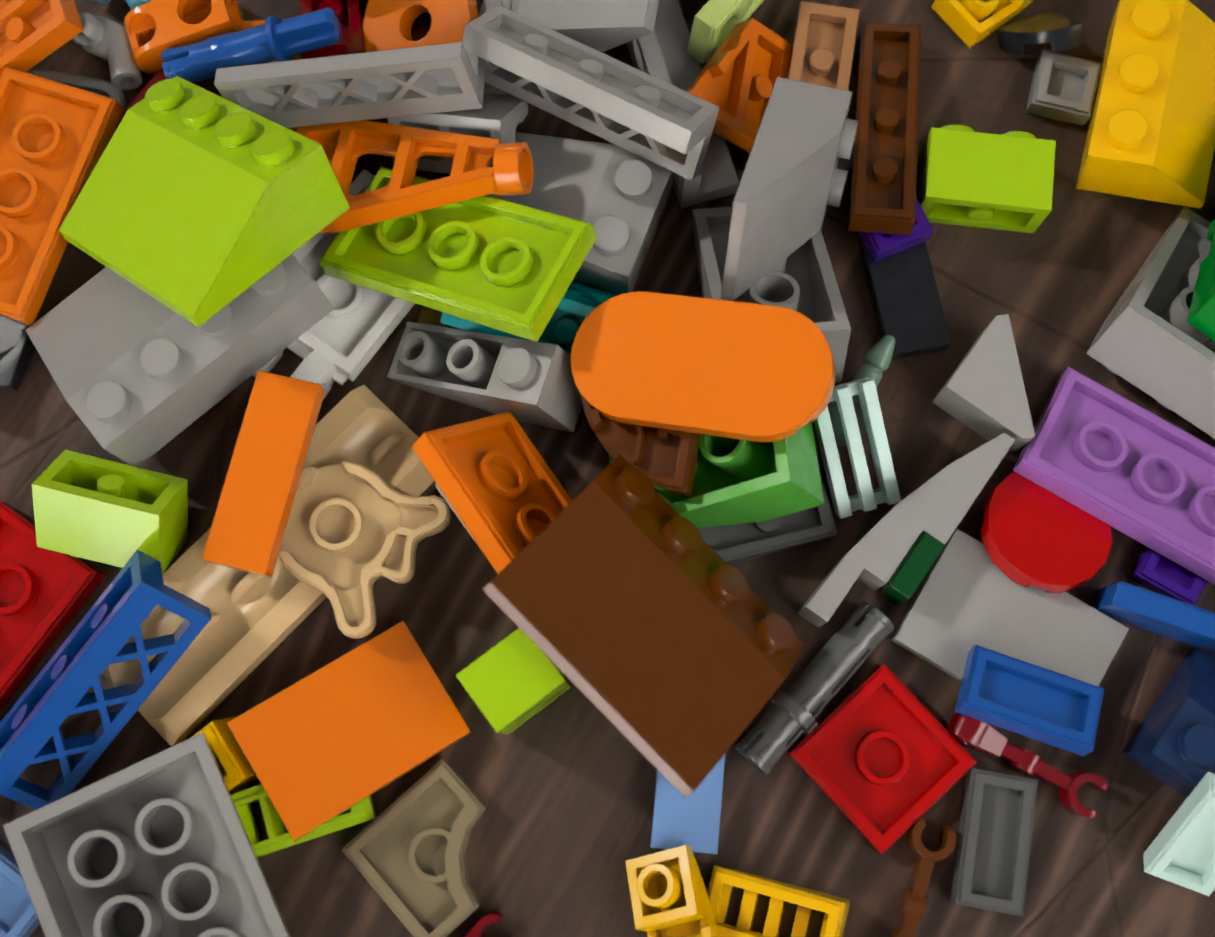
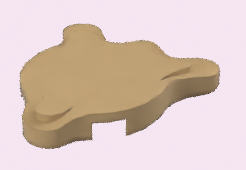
M342 461V464L327 465L317 469L314 466L305 467L301 474L278 557L283 565L299 580L321 590L326 595L332 605L338 628L344 635L354 639L363 638L370 634L376 626L377 618L373 593L375 581L383 577L398 584L410 581L415 573L418 543L426 537L443 531L450 524V507L442 498L435 495L413 497L401 494L392 489L378 474L360 464Z

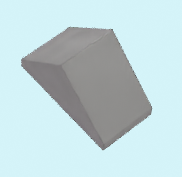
M1009 314L995 316L983 330L932 403L987 441L1005 432L1015 439L1008 452L1018 451L1036 436Z

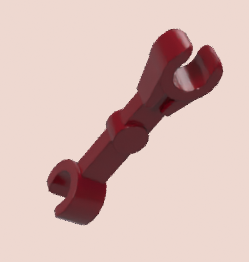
M959 713L952 715L946 730L958 743L978 752L994 757H1002L1011 762L1010 766L1031 777L1036 776L1058 788L1062 805L1073 815L1088 818L1097 817L1098 813L1096 811L1085 808L1080 804L1077 792L1079 787L1085 782L1098 791L1108 792L1109 784L1103 777L1095 773L1074 772L1066 775L1042 762L1043 758L1037 754L1007 743L1008 739L994 729L992 725Z

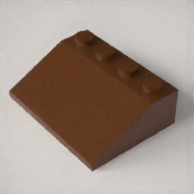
M621 454L594 478L482 589L684 798L697 789L785 681L805 645L795 635L790 623L781 615L774 613L748 586L744 576L735 567L727 565L701 538L696 526L687 518L680 516L654 489L650 479L639 469L633 468Z

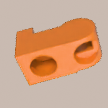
M151 0L131 10L125 16L124 25L137 67L145 73L156 75L162 68V63L165 62L162 59L163 50L179 46L183 47L222 34L241 31L244 19L239 3L236 0Z

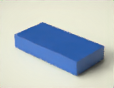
M1123 581L1096 590L1091 607L1110 618L1215 654L1214 612Z
M975 645L967 655L955 712L1084 757L1094 749L1104 688Z

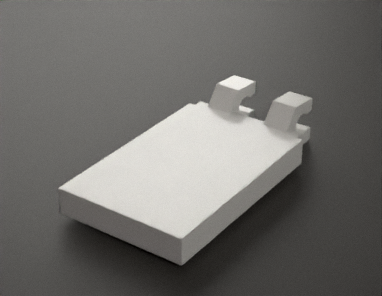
M363 169L351 184L349 194L357 195L364 193L375 176ZM338 232L318 233L292 254L335 308L286 347L303 359L290 377L320 384L326 390L324 398L329 393L333 381L343 385L347 379L352 382L356 379L415 305V303L328 276L320 266L319 261ZM283 351L259 370L270 372L282 357ZM256 371V372L253 374V376H254L255 378H256V375H257V372H258V371Z

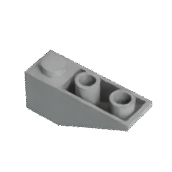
M408 321L387 378L394 382L491 413L500 414L510 411L517 421L574 432L583 407L581 394L575 384L571 371V355L560 346L550 343Z

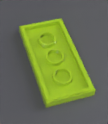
M381 167L365 192L377 190L388 185L392 169ZM415 176L413 185L432 180ZM484 195L338 232L319 261V264L328 276L538 342L596 241L597 236L590 223Z

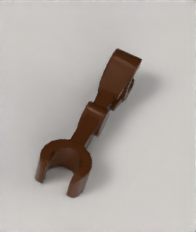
M920 817L907 830V844L917 857L909 888L905 889L901 899L899 926L897 930H893L891 937H915L919 920H922L928 904V894L926 893L934 862L950 856L956 845V833L951 826L943 827L941 843L933 851L926 849L921 840V833L926 824L925 817Z

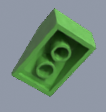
M812 420L805 427L798 429V433L775 442H754L701 434L691 498L654 489L680 516L690 520L697 529L763 522L824 505ZM609 454V462L611 463L614 459Z

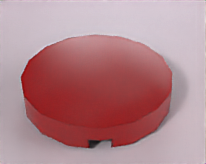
M1010 473L987 496L983 509L985 508L983 512L984 522L980 525L982 542L992 562L1011 581L1026 588L1033 585L1037 588L1047 589L1044 591L1047 593H1062L1082 586L1107 562L1113 542L1111 526L1018 473Z

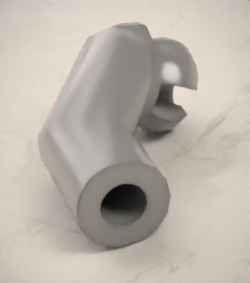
M88 12L79 13L84 30L72 40L82 45L83 49L108 61L111 83L119 89L133 90L142 84L141 70L136 65L126 28L103 16H93Z

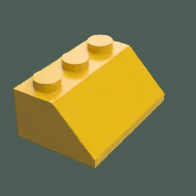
M1119 0L1108 33L1076 189L1201 209L1205 201L1215 149V22L1189 0Z

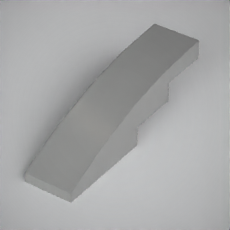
M1005 432L947 465L896 504L835 564L797 614L819 628L830 620L857 579L874 591L885 585L920 533L924 534L927 532L945 545L1015 439Z

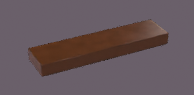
M862 22L855 120L859 121L853 146L848 231L912 235L915 224L922 26Z

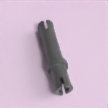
M862 601L844 625L823 646L795 681L785 691L778 689L769 699L773 705L766 711L752 730L734 746L738 753L754 768L758 766L757 769L763 775L767 776L771 772L772 767L803 732L809 735L818 725L815 721L818 714L864 663L872 651L894 630V625L880 610L874 607L870 612L872 608L870 603Z

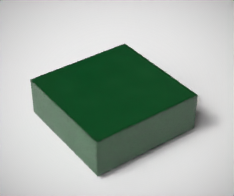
M927 532L924 534L920 533L889 581L879 588L878 594L896 606L909 600L945 545Z

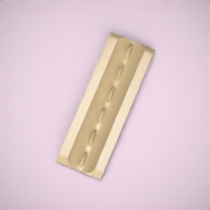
M365 385L350 391L316 424L303 468L314 466L317 469L327 465L342 464V461L360 464L378 474L392 489L401 494L413 497L428 496L436 488L435 480L412 448V445L419 437ZM211 527L162 575L164 585L210 608L211 620L138 709L139 713L171 747L183 742L326 598V595L321 590L299 580L283 565L279 557L277 558L272 578L202 560ZM156 605L141 624L144 640L173 634L184 621V618ZM134 634L127 643L135 642ZM155 655L148 656L149 663ZM139 658L110 664L102 674L114 687L134 683L142 673Z

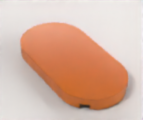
M642 291L624 293L606 300L585 318L575 335L571 349V371L578 390L592 406L609 419L626 424L754 442L780 441L798 433L797 430L805 427L811 420L813 423L827 407L835 385L834 359L829 344L821 330L801 313L789 308L773 305Z

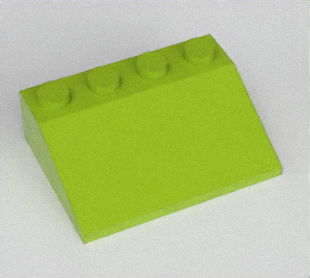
M175 76L172 79L162 80L151 86L147 90L145 98L127 110L59 231L65 240L195 326L200 327L346 212L350 206L321 144L181 77Z

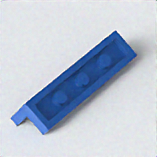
M137 549L0 722V795L36 810L69 795L211 620L210 608L164 585L160 561ZM156 605L184 618V621L173 634L144 640L141 624ZM134 634L135 642L127 643ZM155 655L149 663L148 656ZM139 658L142 673L134 683L104 690L100 675L108 665ZM93 685L94 692L87 693V691ZM115 705L109 713L108 706ZM99 708L102 723L93 733L64 739L61 724L68 715ZM51 736H53L54 742L47 743ZM76 754V755L73 757V759L70 761L69 756ZM59 758L62 772L49 789L20 778V775L28 765Z

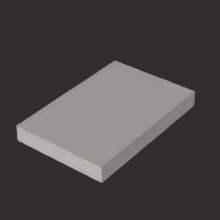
M955 529L932 565L893 634L891 641L960 682L962 681L968 652L975 645L1099 686L1129 628L1067 592L1047 593L1044 592L1047 589L1037 588L1033 585L1026 588L1011 581L992 562L983 543L959 529Z

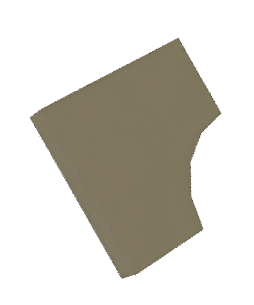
M442 758L341 850L413 937H447L481 905L468 880L465 854L472 828L487 810V806L445 758Z

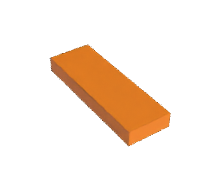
M258 370L202 560L272 578L326 391L320 384Z

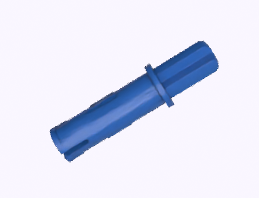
M330 8L281 20L277 15L267 16L263 25L234 33L222 34L183 47L179 46L163 50L162 59L165 62L162 63L164 75L166 79L178 76L194 84L195 82L214 78L217 68L263 64L273 61H291L293 55L336 44L342 38L341 26L335 12Z

